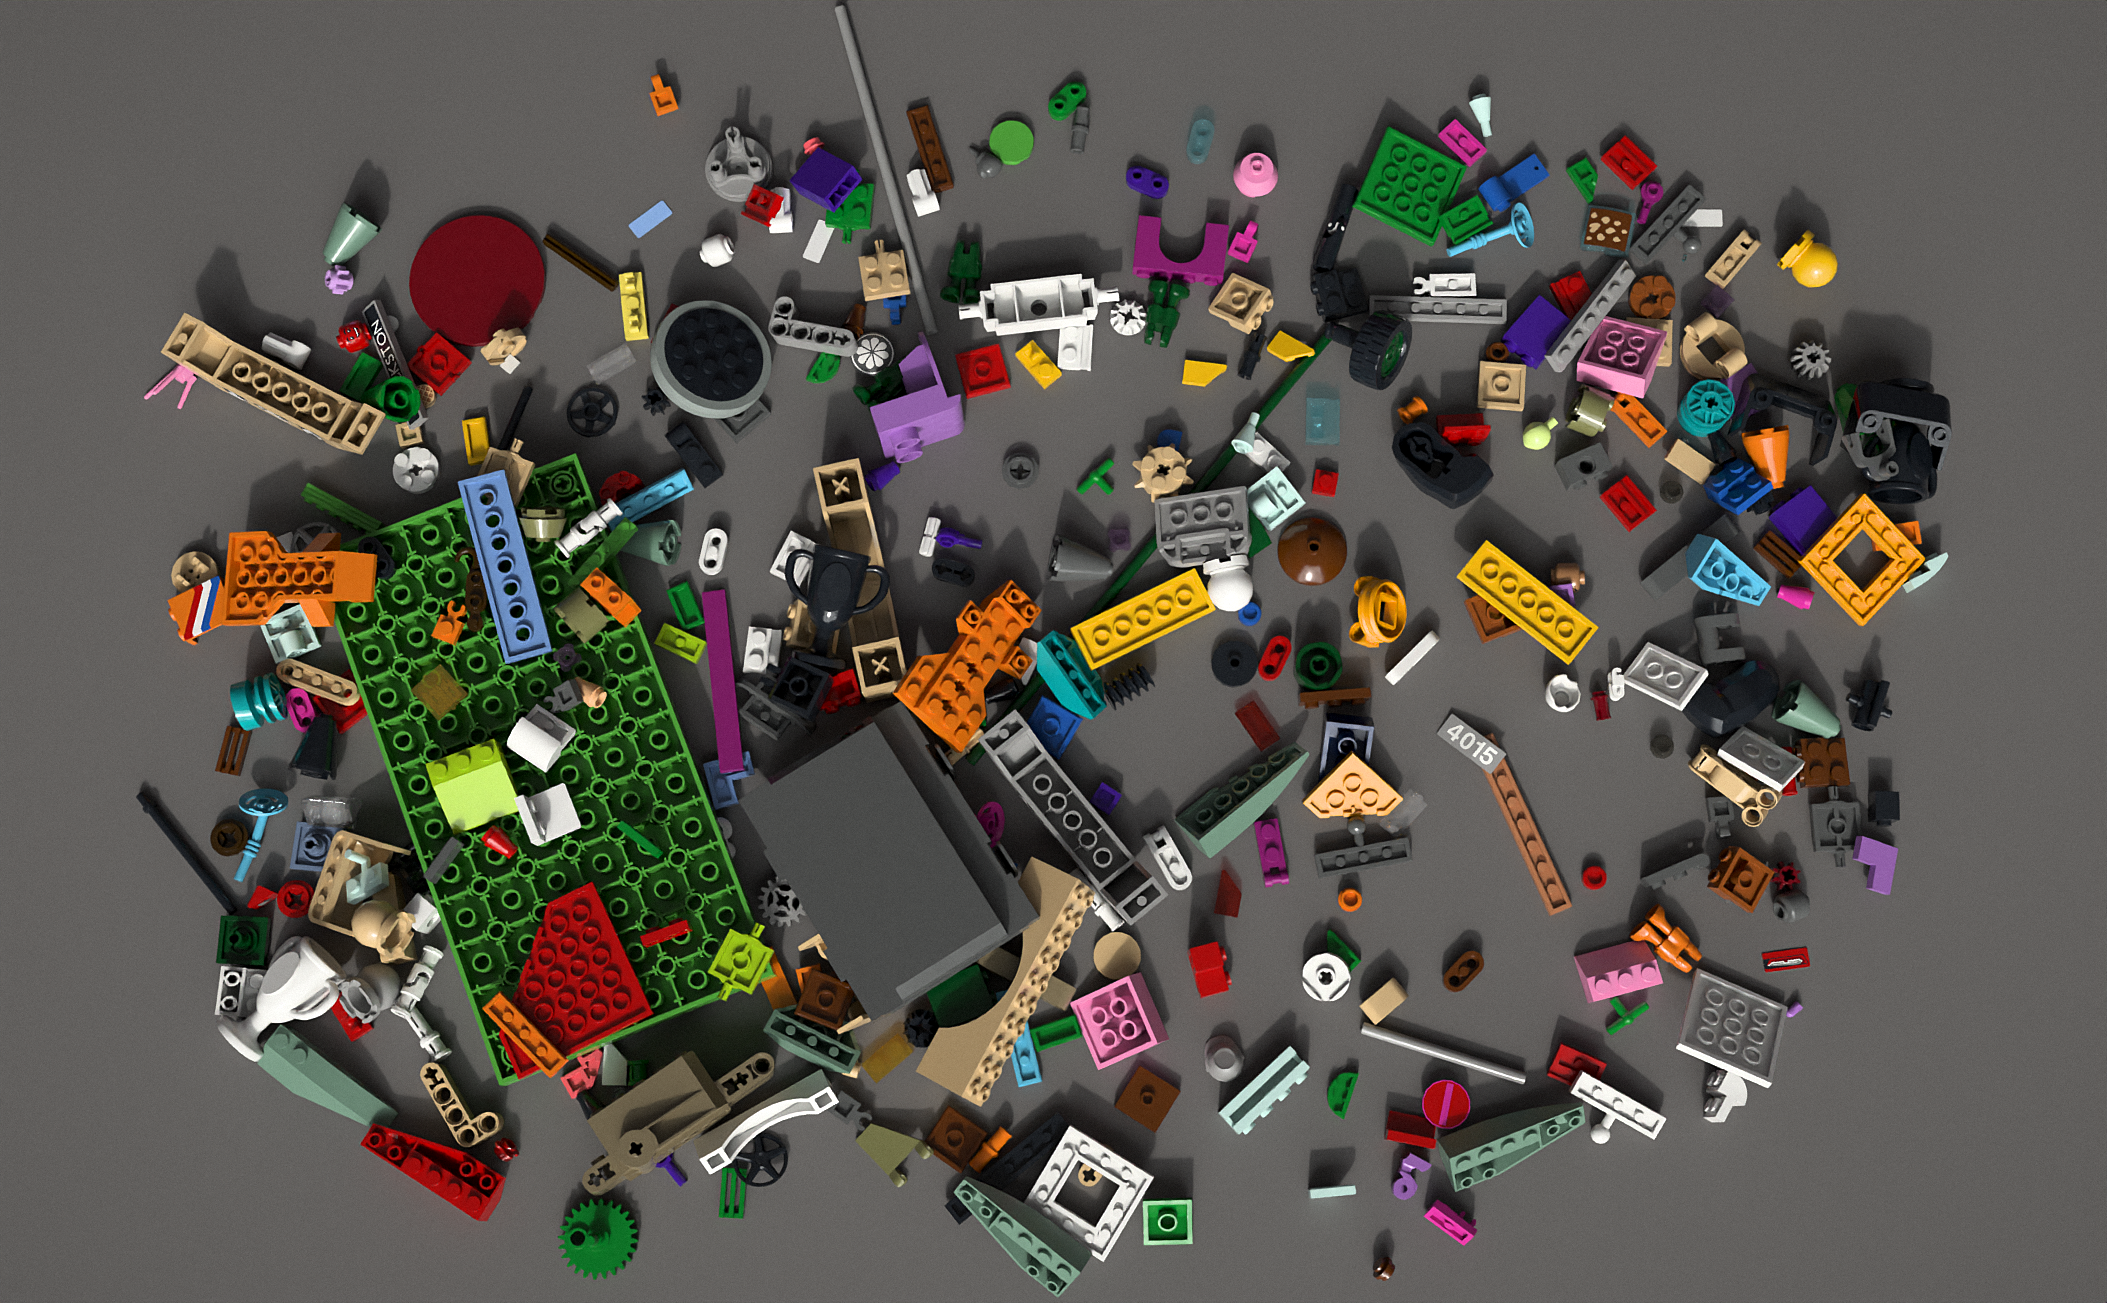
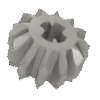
M1814 340L1809 341L1808 344L1805 342L1800 343L1799 348L1797 347L1792 351L1794 356L1790 358V362L1795 364L1792 367V371L1799 370L1798 377H1802L1805 374L1807 380H1811L1813 376L1816 379L1820 378L1822 373H1826L1829 369L1827 364L1831 362V358L1826 356L1829 350L1821 349L1823 343L1815 346Z

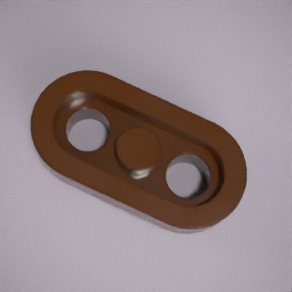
M1476 951L1464 953L1444 973L1442 978L1443 986L1453 993L1462 991L1482 971L1484 959L1481 954ZM1468 959L1474 961L1475 965L1473 968L1467 966ZM1452 976L1458 978L1457 985H1453L1450 982Z

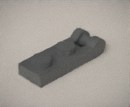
M1698 854L1644 877L1640 881L1644 888L1651 886L1652 889H1656L1665 885V879L1673 876L1674 880L1688 875L1686 870L1690 868L1700 870L1707 867L1710 859L1706 854Z

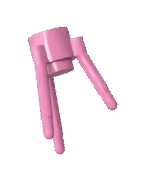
M177 364L165 378L144 396V399L159 393L174 378L182 384L187 381L178 404V408L181 409L193 383L197 380L193 376L195 373Z

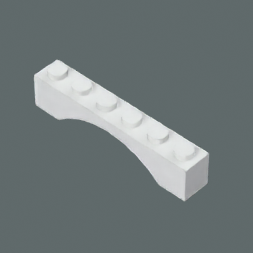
M820 1069L695 1139L693 1142L698 1157L709 1174H712L732 1163L740 1150L769 1126L794 1116L819 1114L839 1101L830 1081L823 1070Z

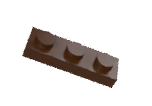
M1368 687L1299 693L1298 705L1305 706V709H1316L1321 704H1328V707H1340L1342 703L1351 702L1354 706L1366 704L1365 701H1369L1371 698V690Z

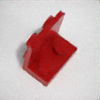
M1483 413L1437 415L1436 417L1437 432L1453 447L1459 445L1458 443H1467L1469 446L1480 445L1491 431V425H1484Z

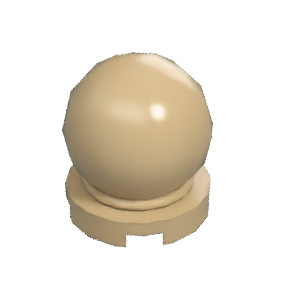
M375 899L363 903L354 912L351 920L356 940L365 946L377 948L380 954L389 958H393L394 953H402L406 949L414 935V932L410 931L412 923H416L413 914L402 909L397 910L386 901Z

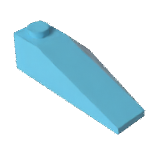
M1697 534L1685 552L1688 577L1703 590L1760 606L1771 588L1767 582L1716 538Z

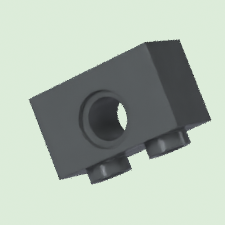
M1601 442L1562 458L1555 465L1566 491L1571 488L1579 490L1585 487L1587 482L1595 479V481L1604 479L1613 467ZM1584 464L1588 466L1590 472L1585 473L1581 471L1579 465Z

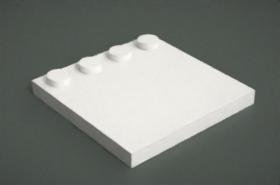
M1697 968L1693 974L1676 1049L1768 1088L1773 1081L1788 1007Z

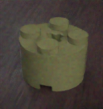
M1582 384L1577 392H1580L1579 397H1573L1567 410L1565 421L1568 423L1565 424V427L1593 437L1596 436L1598 431L1602 432L1607 424L1605 416L1607 411L1611 410L1615 398L1611 397L1608 393Z
M579 587L574 589L553 608L584 644L610 622Z

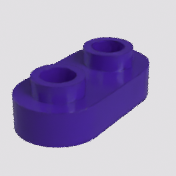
M1133 166L1126 173V183L1129 188L1154 199H1161L1167 195L1169 183L1164 176L1141 166ZM1140 174L1141 177L1136 179L1133 175ZM1160 183L1162 186L1157 188L1154 184Z

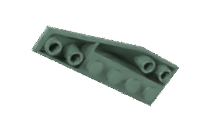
M1579 1102L1526 1109L1479 1122L1437 1139L1440 1157L1454 1191H1460L1500 1175L1585 1123L1584 1107Z

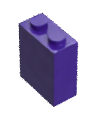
M818 147L789 181L800 195L834 213L861 182L862 178L853 165Z
M1539 295L1504 334L1501 342L1507 347L1509 352L1516 353L1521 357V361L1526 366L1537 370L1546 359L1544 355L1571 320Z
M1811 485L1805 490L1802 487L1798 488L1790 495L1792 499L1787 503L1784 500L1779 502L1772 508L1774 513L1768 517L1799 556H1802L1837 519Z

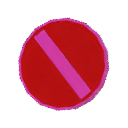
M1440 1080L1432 1083L1425 1090L1422 1097V1110L1432 1125L1439 1128L1452 1129L1461 1125L1467 1119L1470 1112V1099L1467 1091L1460 1084L1452 1080Z

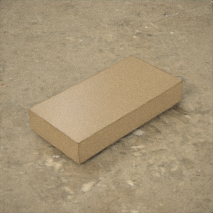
M1680 439L1674 441L1664 457L1667 462L1699 484L1705 483L1715 466L1713 462Z

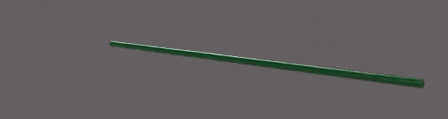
M1323 333L1311 347L1314 349L1315 354L1310 357L1308 355L1303 356L1256 412L1260 415L1255 427L1256 430L1332 339L1325 338ZM1232 442L1188 494L1205 492L1238 453L1234 449ZM1156 532L1079 624L1103 613L1158 548ZM1070 633L1068 637L1075 640L1072 633ZM1039 672L1031 679L992 727L1012 711L1016 710L1019 713L1045 682ZM978 742L965 759L974 766L985 754L986 750Z

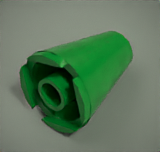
M394 376L365 391L360 399V403H365L385 413V419L398 423L407 422L413 415H416L421 401L420 393L413 386V382L403 376Z

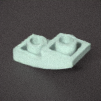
M1947 552L1940 556L1934 553L1926 557L1925 563L1918 567L1920 571L1912 574L1908 578L1909 581L1902 585L1906 593L1916 589L1933 577L1949 557Z

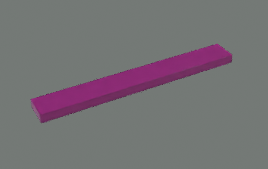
M724 589L702 592L720 773L743 771L745 769L726 591Z

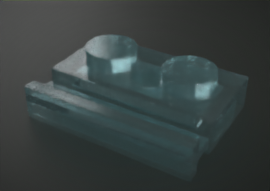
M1307 398L1305 445L1339 446L1340 399Z

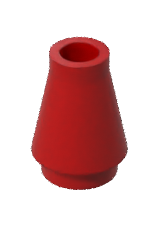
M495 825L481 839L485 842V846L506 856L508 859L518 850V847L511 841L501 827L497 828Z

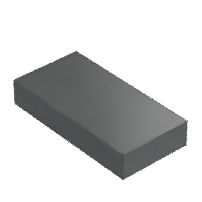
M450 837L423 877L436 884L462 849L464 843L454 837Z

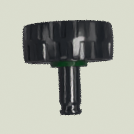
M1378 310L1369 316L1360 331L1332 321L1326 326L1324 335L1327 339H1332L1334 342L1352 348L1349 373L1354 381L1375 390H1384L1393 383L1405 363L1412 341V325L1404 317L1385 310Z

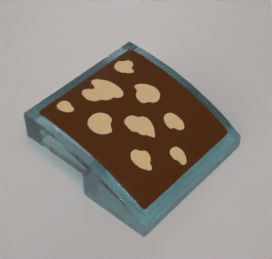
M1589 205L1580 245L1581 250L1604 252L1606 256L1628 257L1637 215L1616 208Z

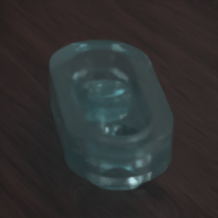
M1198 120L1192 127L1186 150L1187 159L1191 163L1201 164L1208 158L1215 131L1214 125L1209 120ZM1205 131L1207 134L1205 136H1202L1199 134V132ZM1199 151L1201 155L1195 156L1193 153Z

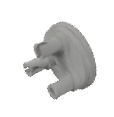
M729 127L725 132L727 139L719 142L707 157L705 164L706 178L712 190L720 197L735 202L747 201L754 184L764 189L769 185L773 173L772 161L768 151L761 143L748 137H742L738 128L733 127L734 131H732L731 127Z

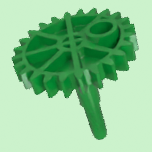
M600 1198L598 1205L591 1199L589 1207L582 1202L580 1203V1212L573 1208L572 1213L574 1217H565L569 1223L568 1226H560L562 1230L566 1231L565 1235L558 1236V1239L564 1240L565 1243L560 1245L558 1249H566V1253L561 1258H570L567 1267L575 1264V1274L584 1270L583 1278H587L592 1273L593 1280H597L599 1273H601L602 1277L607 1279L608 1271L615 1276L617 1275V1266L624 1270L625 1265L623 1261H632L628 1253L637 1251L631 1246L632 1243L639 1242V1239L632 1238V1234L638 1232V1229H631L630 1227L635 1222V1219L628 1221L626 1218L630 1212L627 1211L622 1214L621 1209L623 1205L621 1204L613 1208V1200H610L607 1206L604 1203V1198ZM576 1231H581L585 1235L584 1243L581 1245H576L573 1241V1234Z

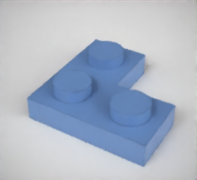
M749 751L743 752L745 769L743 771L720 773L719 759L703 764L716 810L739 804L733 781L756 775Z

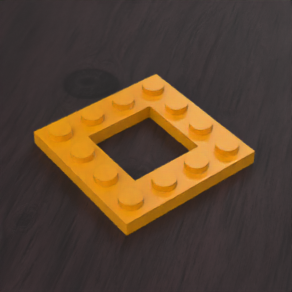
M1860 494L1797 561L1859 626H1864L1926 558L1866 494ZM1863 529L1890 560L1860 590L1833 560Z

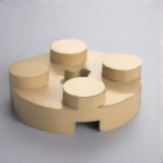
M520 328L508 331L500 329L493 335L494 339L481 349V353L490 365L502 364L506 362L504 360L505 357L510 354L514 357L525 347L527 343L526 337Z

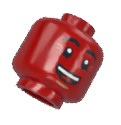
M354 320L339 327L340 335L336 336V339L341 349L346 348L348 352L354 353L370 345L372 336L365 322L361 323L359 320Z

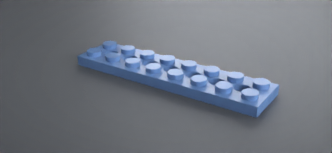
M503 469L458 481L505 663L509 664L552 652L550 636L506 471ZM485 493H492L494 496L493 502L489 505H484L481 501ZM492 515H497L500 519L498 526L489 527L487 524L488 518ZM500 537L504 538L506 541L505 547L501 550H495L493 546L494 541ZM504 560H509L512 564L511 570L507 573H502L499 569L500 563ZM509 583H516L518 586V590L514 595H507L505 592V588ZM516 605H521L524 609V613L520 618H514L511 614L512 608ZM521 628H527L530 632L529 638L525 641H520L517 637V633Z

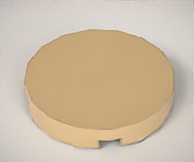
M1112 932L1103 936L1097 942L1094 949V963L1097 970L1104 977L1112 980H1120L1132 975L1137 970L1141 961V952L1137 942L1130 935L1122 932Z

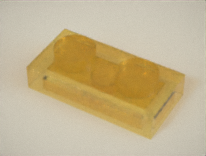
M897 1033L862 1063L861 1066L877 1084L909 1057L913 1050Z

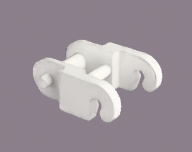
M1614 668L1607 675L1609 696L1613 701H1618L1624 696V675H1617V672H1621V668Z

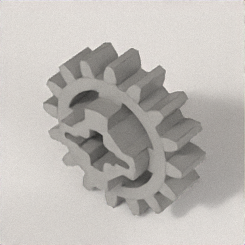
M776 876V883L768 880L767 882L770 887L768 889L762 887L761 890L765 894L764 896H758V899L763 901V904L759 905L758 908L765 910L762 917L765 919L770 916L769 923L773 925L778 921V927L780 928L783 927L784 922H786L788 927H792L793 920L800 923L799 916H806L807 913L803 910L804 908L801 903H799L797 910L794 908L795 900L798 898L792 889L782 891L779 888L781 886L790 887L787 880L785 879L781 882L778 876ZM772 893L774 895L773 903L769 905V897ZM778 893L785 898H789L787 903L790 910L783 905L779 906L781 900ZM786 912L789 916L778 917L775 914Z

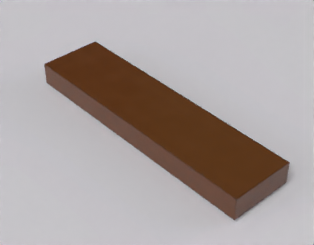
M928 105L906 111L931 190L936 194L954 188Z

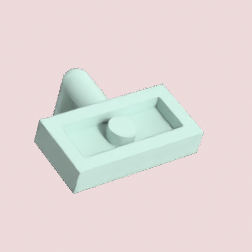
M351 849L346 850L345 858L361 864L362 873L346 881L348 903L355 905L389 886L387 864L379 862L371 867V860L368 856Z

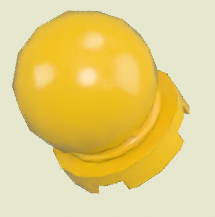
M1809 229L1777 263V266L1782 270L1787 266L1791 268L1792 275L1796 281L1806 287H1820L1826 285L1834 278L1837 272V257L1829 246L1823 243H1813L1814 241L1811 239L1815 234Z

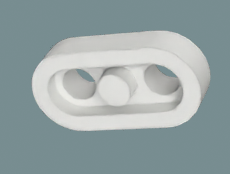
M711 529L704 537L699 566L708 575H715L723 568L728 547V537L721 529ZM715 539H721L719 545L713 544ZM710 561H716L714 567H708Z

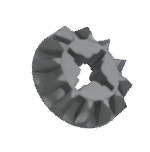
M1016 453L1009 456L1002 466L1003 479L1010 487L1017 488L1018 490L1029 488L1036 482L1039 474L1037 462L1033 457L1025 453ZM1020 463H1022L1023 470L1027 471V473L1022 475L1021 480H1019L1018 474L1014 472V470H1018Z

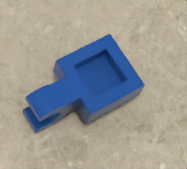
M907 295L883 298L884 308H890L892 325L901 324L900 308L907 307Z

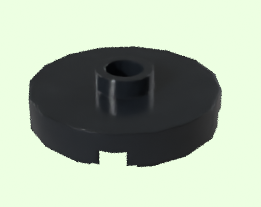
M1228 641L1220 645L1215 650L1211 660V668L1216 680L1222 685L1231 688L1248 684L1255 676L1258 667L1257 656L1253 649L1240 641ZM1232 660H1237L1239 662V665L1237 667L1231 666L1230 662Z

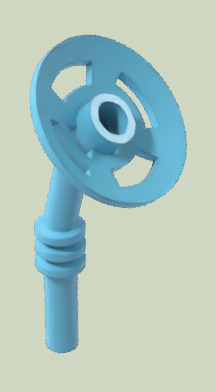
M1522 203L1514 204L1509 225L1484 234L1481 232L1469 237L1467 241L1447 248L1448 256H1454L1471 248L1475 250L1482 247V245H1486L1491 240L1510 233L1515 235L1523 247H1531L1534 242V226L1529 211Z
M255 789L244 793L240 797V809L248 814L258 816L251 840L247 841L249 845H246V850H243L244 856L233 878L234 880L243 882L253 857H257L255 853H258V848L261 847L260 841L268 816L280 813L287 808L288 797L284 793L274 789ZM267 797L275 798V799H277L278 801H277V802H274V801H272L271 799H269V798H267ZM256 798L249 803V805L246 804L249 800Z

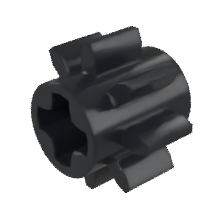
M659 386L657 390L648 388L649 392L647 395H642V399L647 402L643 405V408L645 410L651 408L652 416L660 412L664 415L666 407H671L670 402L666 401L668 397L664 393L662 394Z
M1771 491L1746 509L1747 512L1754 511L1757 516L1772 509L1770 503L1775 499Z

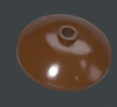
M1309 517L1297 520L1285 529L1278 543L1277 555L1280 566L1288 577L1303 585L1318 586L1330 582L1341 572L1347 558V546L1342 533L1336 526L1324 519ZM1314 544L1318 547V550L1312 551L1309 546Z

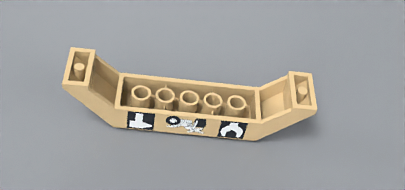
M186 313L183 314L161 351L165 356L217 388L338 449L363 455L386 415L365 403L351 401L230 340L204 322Z

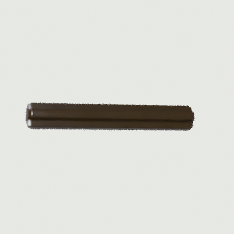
M547 234L542 242L546 247L611 292L616 290L619 285L617 279L552 234Z

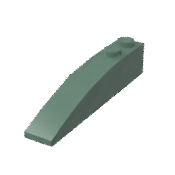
M1296 742L1291 743L1270 755L1268 761L1264 764L1256 763L1249 767L1250 772L1239 778L1237 775L1230 778V783L1220 789L1216 786L1176 817L1174 819L1175 822L1209 859L1245 831L1275 801L1309 756L1308 751Z
M280 1024L265 1043L262 1050L263 1057L257 1064L294 1094L368 1127H371L373 1123L389 1127L399 1115L389 1104L290 1025Z

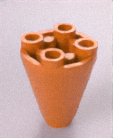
M1784 425L1741 433L1742 442L1756 473L1770 480L1773 489L1784 487L1783 481L1786 478L1790 437L1789 426Z

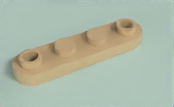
M286 659L281 661L276 668V674L283 682L345 706L355 704L360 698L359 688L354 682L299 661Z

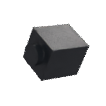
M1873 791L1868 794V822H1877V826L1889 827L1892 826V823L1900 820L1899 792Z

